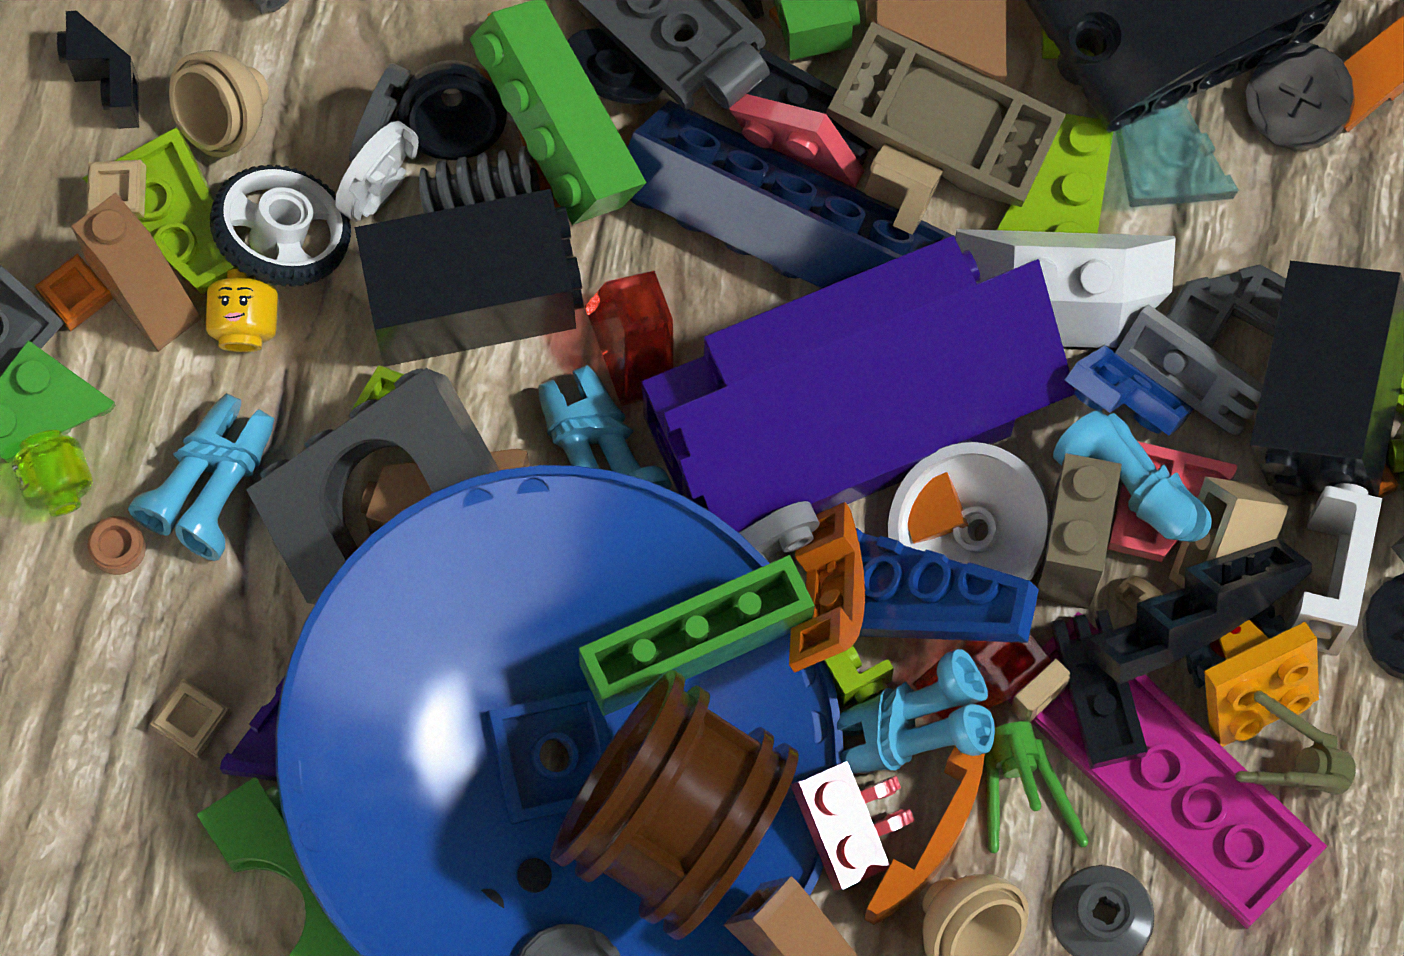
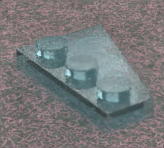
M1187 97L1164 110L1159 108L1155 114L1131 124L1130 118L1120 122L1121 129L1116 131V137L1130 207L1234 199L1239 190L1231 175L1225 176L1213 155L1216 149L1206 132L1201 133L1187 108L1189 103Z

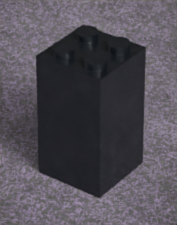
M551 189L354 227L374 329L384 367L576 329L575 310L584 308L581 276L576 256L573 257L570 241L571 231L566 207L555 208Z
M1290 260L1250 442L1251 449L1268 486H1272L1277 492L1291 496H1302L1306 491L1322 493L1326 486L1335 487L1336 484L1349 483L1365 488L1368 491V495L1378 497L1404 374V281L1401 272Z

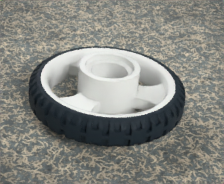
M272 165L253 166L231 176L218 190L210 213L211 234L220 253L226 256L225 259L234 268L238 267L241 273L244 272L246 276H253L255 280L263 281L265 284L270 282L274 286L281 285V287H286V285L290 287L303 286L304 283L309 285L330 275L340 265L347 252L351 237L350 219L336 208L335 192L327 184H322V180L314 178L312 174L307 175L303 170L299 171L297 168L290 169L289 166L282 167L280 165H275V167ZM270 189L262 195L259 204L253 203L245 196L254 191ZM323 219L326 220L330 229V243L321 254L313 258L304 252L302 246L311 221ZM233 226L251 228L248 237L251 248L239 238Z

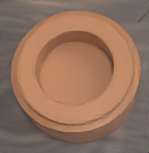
M112 516L101 520L93 527L88 537L87 545L91 558L99 569L108 574L121 575L131 572L139 566L145 556V538L137 524L126 517Z

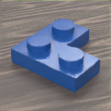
M1106 345L1078 361L1065 379L1066 382L1076 388L1074 391L1075 396L1088 407L1097 411H1102L1104 408L1111 413L1122 404H1125L1135 411L1133 417L1140 425L1157 434L1163 431L1168 436L1184 424L1194 409L1115 354Z

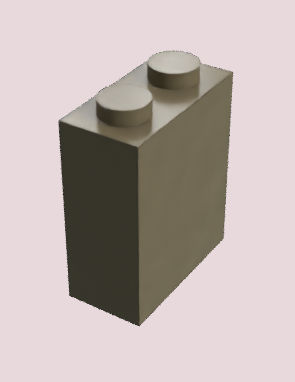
M1065 453L1051 501V524L1045 556L1039 567L1036 587L1039 589L1037 599L1089 609L1104 569L1122 464Z

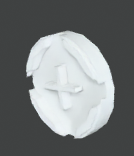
M400 121L391 122L381 128L363 146L344 174L336 193L335 206L342 214L354 222L360 221L362 215L365 217L373 215L391 198L405 178L406 170L400 166L406 155L413 160V157L415 158L419 141L416 133Z

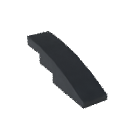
M1277 538L1185 568L1184 588L1138 602L1135 623L1088 638V658L1119 684L1170 665L1220 639L1265 610L1310 575L1312 563L1281 539Z

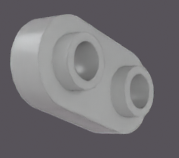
M803 501L785 506L739 532V534L767 560L781 550L783 552H791L809 544L814 539L812 532L818 528L820 523L811 503Z

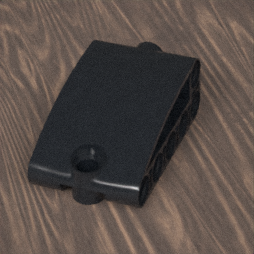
M1025 0L1048 38L1054 41L1060 51L1057 61L1060 74L1066 81L1082 86L1083 94L1108 132L1125 128L1257 67L1266 54L1282 45L1299 42L1309 43L1323 32L1341 0ZM1078 48L1087 49L1095 56H1087L1081 53Z

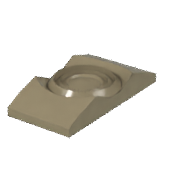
M871 22L826 112L838 124L878 151H880L884 144H887L944 170L942 176L960 190L1022 207L1066 113L874 22Z

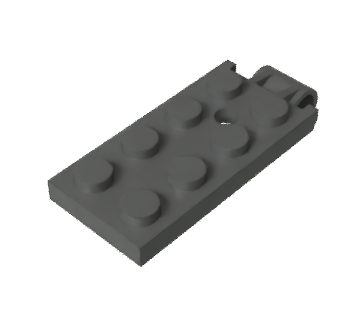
M569 0L685 111L694 105L691 95L703 85L719 105L729 109L770 75L766 62L757 52L766 45L761 30L728 0ZM687 29L694 33L692 39L685 42H678L674 39L675 34L680 30Z

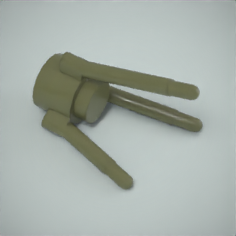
M1256 691L1254 693V700L1314 741V744L1304 748L1298 754L1295 761V772L1238 771L1235 774V779L1238 782L1294 786L1306 790L1315 789L1334 795L1343 794L1347 791L1354 781L1356 764L1349 752L1337 749V736L1320 731L1277 700L1262 691Z

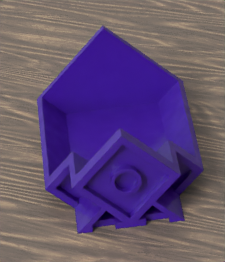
M953 235L705 336L704 356L642 381L644 419L678 494L715 514L739 533L771 513L797 502H810L817 515L843 502L849 504L903 481L917 463L943 447L965 442L992 445L1011 437L1015 419L1075 395L1074 387L1065 381L1070 370L1039 259L977 284L976 282L981 280L977 263L969 250L961 252Z

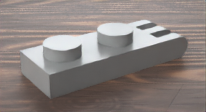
M1150 305L1140 312L1115 354L1233 435H1240L1246 426L1245 421L1241 417L1249 419L1256 411L1257 406L1252 400L1260 401L1263 383Z

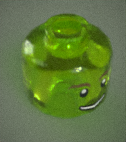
M59 430L42 431L23 440L19 445L21 450L13 458L12 468L27 507L39 511L48 510L50 516L53 517L66 515L80 508L82 505L80 499L93 486L92 474L80 442L71 436L62 435V432Z

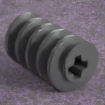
M527 146L520 147L518 163L513 164L507 150H499L497 167H493L488 155L482 153L478 154L477 170L472 171L466 157H458L456 174H451L446 161L441 160L437 161L435 177L431 178L428 170L425 168L420 169L419 191L424 213L540 191L535 162Z

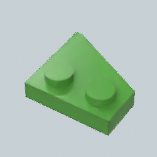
M28 340L0 377V458L10 463L32 452L33 448L47 441L52 442L70 433L71 429L99 415L104 416L110 413L116 406L115 402Z

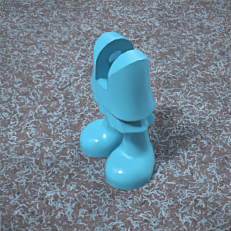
M588 365L573 370L579 395L583 400L567 406L563 394L553 379L538 386V396L545 416L547 434L552 438L554 444L563 448L571 466L599 469L589 445L599 444L612 471L647 480L670 490L672 483L664 469L658 466L641 468L625 441L634 430L623 423L626 417L625 414L615 405L600 378Z
M227 393L207 412L196 429L183 439L185 446L173 453V456L180 463L170 476L158 488L143 492L135 497L128 508L130 515L136 521L155 533L168 536L175 527L176 536L185 547L195 554L212 561H218L225 550V537L218 525L220 512L239 481L243 477L252 476L254 468L260 465L261 456L269 441L274 424V418L259 409L251 416L235 443L225 439L239 414L242 402L241 399ZM203 472L213 473L195 502L186 510L177 523L181 508Z
M1101 410L1093 411L1072 424L1057 442L1053 451V459L1061 466L1065 453L1122 464L1120 480L1131 495L1128 502L1129 509L1136 513L1137 518L1151 525L1166 539L1194 542L1203 539L1211 529L1212 519L1205 505L1185 487L1178 473H1174L1171 476L1165 464L1157 470L1150 457L1132 435L1126 422L1115 413L1107 416Z
M956 649L946 653L938 662V681L932 685L914 691L907 682H904L895 690L886 688L879 695L854 705L840 714L838 730H843V736L861 734L865 736V744L850 748L841 753L842 762L848 761L852 774L878 770H897L906 762H910L912 755L953 745L961 753L969 756H978L990 752L995 735L994 719L987 708L975 704L988 698V690L976 663L967 652L962 649ZM963 706L953 711L946 719L915 728L916 718L945 709Z

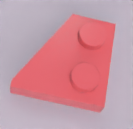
M746 94L729 109L743 128V136L759 147H770L854 188L865 171L827 114Z

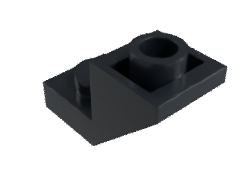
M77 10L66 11V31H58L57 51L60 63L68 64L75 82L101 81L100 91L103 110H111L118 129L139 128V78L131 56Z

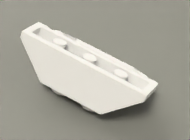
M956 229V242L961 252L969 250L977 263L981 280L976 282L977 284L1039 259L1064 347L1101 348L1106 345L1109 348H1117L1140 312L1148 305L1155 309L1172 292L1175 236Z

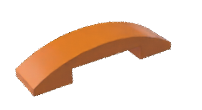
M846 502L817 514L816 516L820 524L812 532L814 539L806 546L795 551V558L806 571V588L815 607L811 620L791 628L789 666L794 673L848 650L856 642L860 634L865 608L864 570L851 509Z
M954 746L947 759L944 773L961 781V784L915 869L893 859L866 909L864 920L875 925L890 917L916 897L942 868L958 843L967 824L978 792L985 753L978 756H969L961 753Z

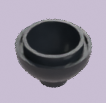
M444 60L423 67L409 79L399 101L398 118L400 122L412 129L418 136V150L437 159L457 160L458 157H474L489 149L499 139L504 130L507 110L503 106L500 94L485 69L466 61ZM447 89H457L460 91L454 94L444 93Z

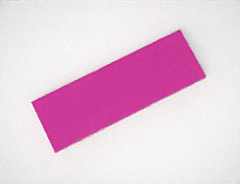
M1078 611L1074 616L1082 614ZM1072 617L1066 623L1070 640L1077 638ZM1088 621L1091 634L1099 633L1098 629ZM1054 637L1001 687L999 693L1011 705L1015 696L1055 659L1060 662ZM1145 674L1129 680L1128 683L1148 750L1146 756L1090 769L1068 687H1066L1065 691L1030 723L1246 929L1326 849L1327 845L1262 784L1238 782L1235 779V774L1238 771L1247 770Z

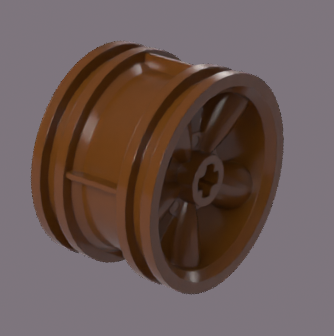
M670 670L639 701L598 759L560 826L551 849L550 858L563 867L575 860L577 862L575 875L585 882L593 881L602 873L611 877L642 897L639 905V916L651 924H655L664 918L663 931L672 938L679 940L691 933L708 916L729 890L755 852L788 792L797 768L799 754L796 749L787 743H782L773 749L774 736L762 727L754 729L748 735L708 709L710 702L709 692L700 686H694L687 692L684 691L685 677L675 670Z

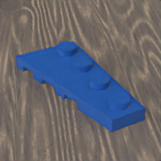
M856 528L865 582V608L859 637L1028 643L1039 589L1031 581L974 563L964 564L947 558L944 554L926 549L924 552L903 545L898 540L881 535L878 538L865 534Z

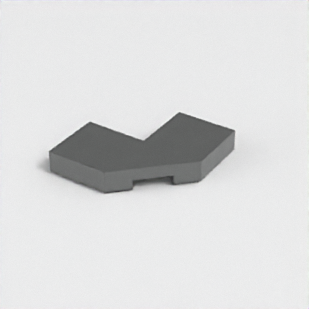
M1259 264L1239 269L1236 273L1211 279L1204 277L1187 281L1166 317L1211 348L1231 315L1274 337L1286 278Z

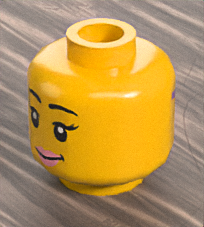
M239 269L227 271L226 279L218 280L208 287L206 330L210 337L219 341V348L233 352L260 351L262 343L271 340L276 335L278 307L276 288L269 283L265 284L263 281L255 280L253 276H246Z

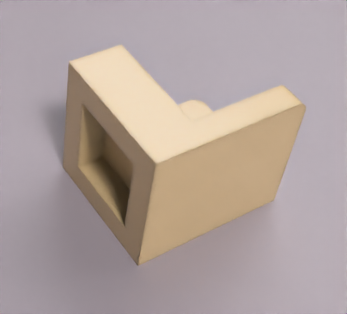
M884 144L870 167L871 175L864 191L866 195L899 209L893 226L913 235L925 215L944 170Z

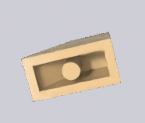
M1205 477L1198 499L1210 512L1212 519L1211 529L1203 539L1194 542H1181L1169 579L1179 587L1184 588L1185 568L1277 539L1289 506L1257 484Z

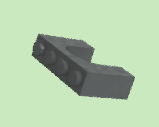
M428 368L424 370L415 369L404 374L395 382L394 387L396 389L379 400L372 399L358 405L350 412V420L335 430H324L312 436L305 443L306 449L290 460L284 459L269 465L261 472V480L246 489L307 603H316L321 592L339 568L358 549L346 526L342 501L344 488L351 472L367 455L385 447H402L415 460L433 493L469 478L500 471L448 376Z

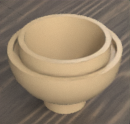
M215 50L194 52L181 58L171 73L169 101L172 115L182 134L197 149L207 155L218 158L236 154L251 143L261 124L263 106L267 103L269 97L268 85L263 75L253 67H246L238 59Z
M972 874L957 880L952 877L938 880L928 889L923 899V910L926 913L922 928L926 956H1013L1022 942L1028 922L1029 908L1025 895L1010 881L993 874Z

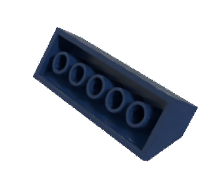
M671 100L633 132L628 146L631 156L647 182L630 199L632 203L643 208H655L674 217L676 222L687 230L705 232L722 240L724 245L735 253L753 255L772 264V268L777 273L788 278H801L820 289L953 236L921 220L913 235L894 227L893 224L899 209L872 198L864 192L770 147H759L748 141L742 134L690 109L685 111L679 104Z

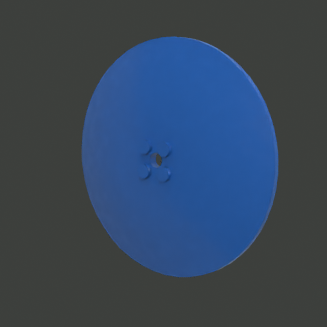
M538 465L505 469L469 478L434 492L401 511L375 531L339 568L321 592L303 624L285 674L280 694L275 734L276 777L281 811L293 852L305 880L322 910L349 946L359 956H517L520 948L535 933L557 924L583 925L603 933L619 950L620 956H755L724 926V923L763 882L792 876L810 896L824 867L791 785L763 839L729 890L708 916L691 933L679 940L672 938L663 931L664 918L655 924H651L639 916V905L642 897L604 873L591 882H585L575 875L577 863L575 860L563 867L551 860L550 853L560 826L582 785L616 732L639 703L637 701L603 716L580 668L579 648L770 563L741 534L715 514L688 498L647 480L615 471L582 466ZM790 633L686 679L684 691L687 692L694 686H700L710 693L708 705L710 711L747 735L758 727L764 728L774 736L773 749L782 743H787L796 749L799 759L791 782L793 784L838 763H842L841 753L844 750L843 730H838L840 711L831 673L824 661L794 673L789 666ZM548 740L560 742L568 752V763L560 772L548 770L540 760V749ZM530 858H539L545 861L552 873L549 886L538 893L527 892L519 885L517 880L519 866ZM492 889L499 893L503 899L504 908L492 901L481 890Z

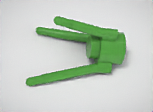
M1018 721L996 727L994 743L990 752L985 753L984 756L987 784L988 850L991 853L999 851V770H1003L1004 777L1021 778L1030 808L1033 811H1039L1042 806L1032 773L1037 770V766L1077 844L1082 848L1086 847L1089 843L1088 838L1047 758L1043 740H1035L1031 723L1028 721Z

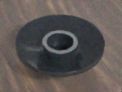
M599 28L579 31L568 39L570 47L598 96L624 104H642L656 99L662 93L663 89Z

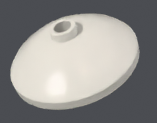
M958 443L943 447L922 459L903 479L896 491L889 512L888 538L898 540L903 545L924 552L926 549L944 554L947 558L964 564L974 563L1030 581L1045 556L1051 524L1050 507L1038 477L1017 456L1002 448L986 443ZM947 472L963 508L962 515L967 519L969 526L965 528L957 527L953 529L952 533L914 544L907 525L912 505L920 491L932 478ZM986 522L988 534L983 540L977 541L975 529L979 524Z

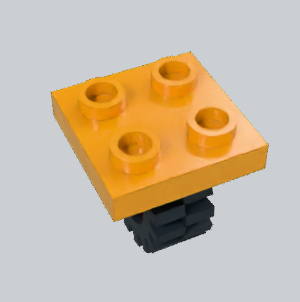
M1272 605L1220 639L1186 656L1188 673L1193 675V683L1198 689L1204 685L1206 687L1209 732L1222 747L1236 740H1248L1257 735L1263 727L1280 719L1254 700V693L1256 691L1264 692L1297 715L1306 711L1314 702L1319 700L1317 637L1306 622L1285 630L1283 617L1281 614L1275 617V607Z

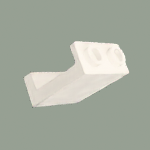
M1349 483L1336 484L1335 487L1326 486L1313 508L1307 523L1308 529L1335 535L1338 539L1327 596L1304 592L1289 617L1285 629L1289 630L1306 622L1317 637V651L1338 656L1357 627L1382 498L1368 495V491L1365 488Z

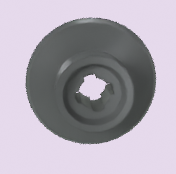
M1096 865L1075 872L1063 882L1053 901L1052 923L1055 934L1062 946L1072 956H1137L1149 942L1154 928V908L1147 890L1133 875L1117 867ZM1098 902H1103L1104 905L1112 909L1115 908L1117 914L1111 924H1106L1104 921L1094 918L1092 913Z

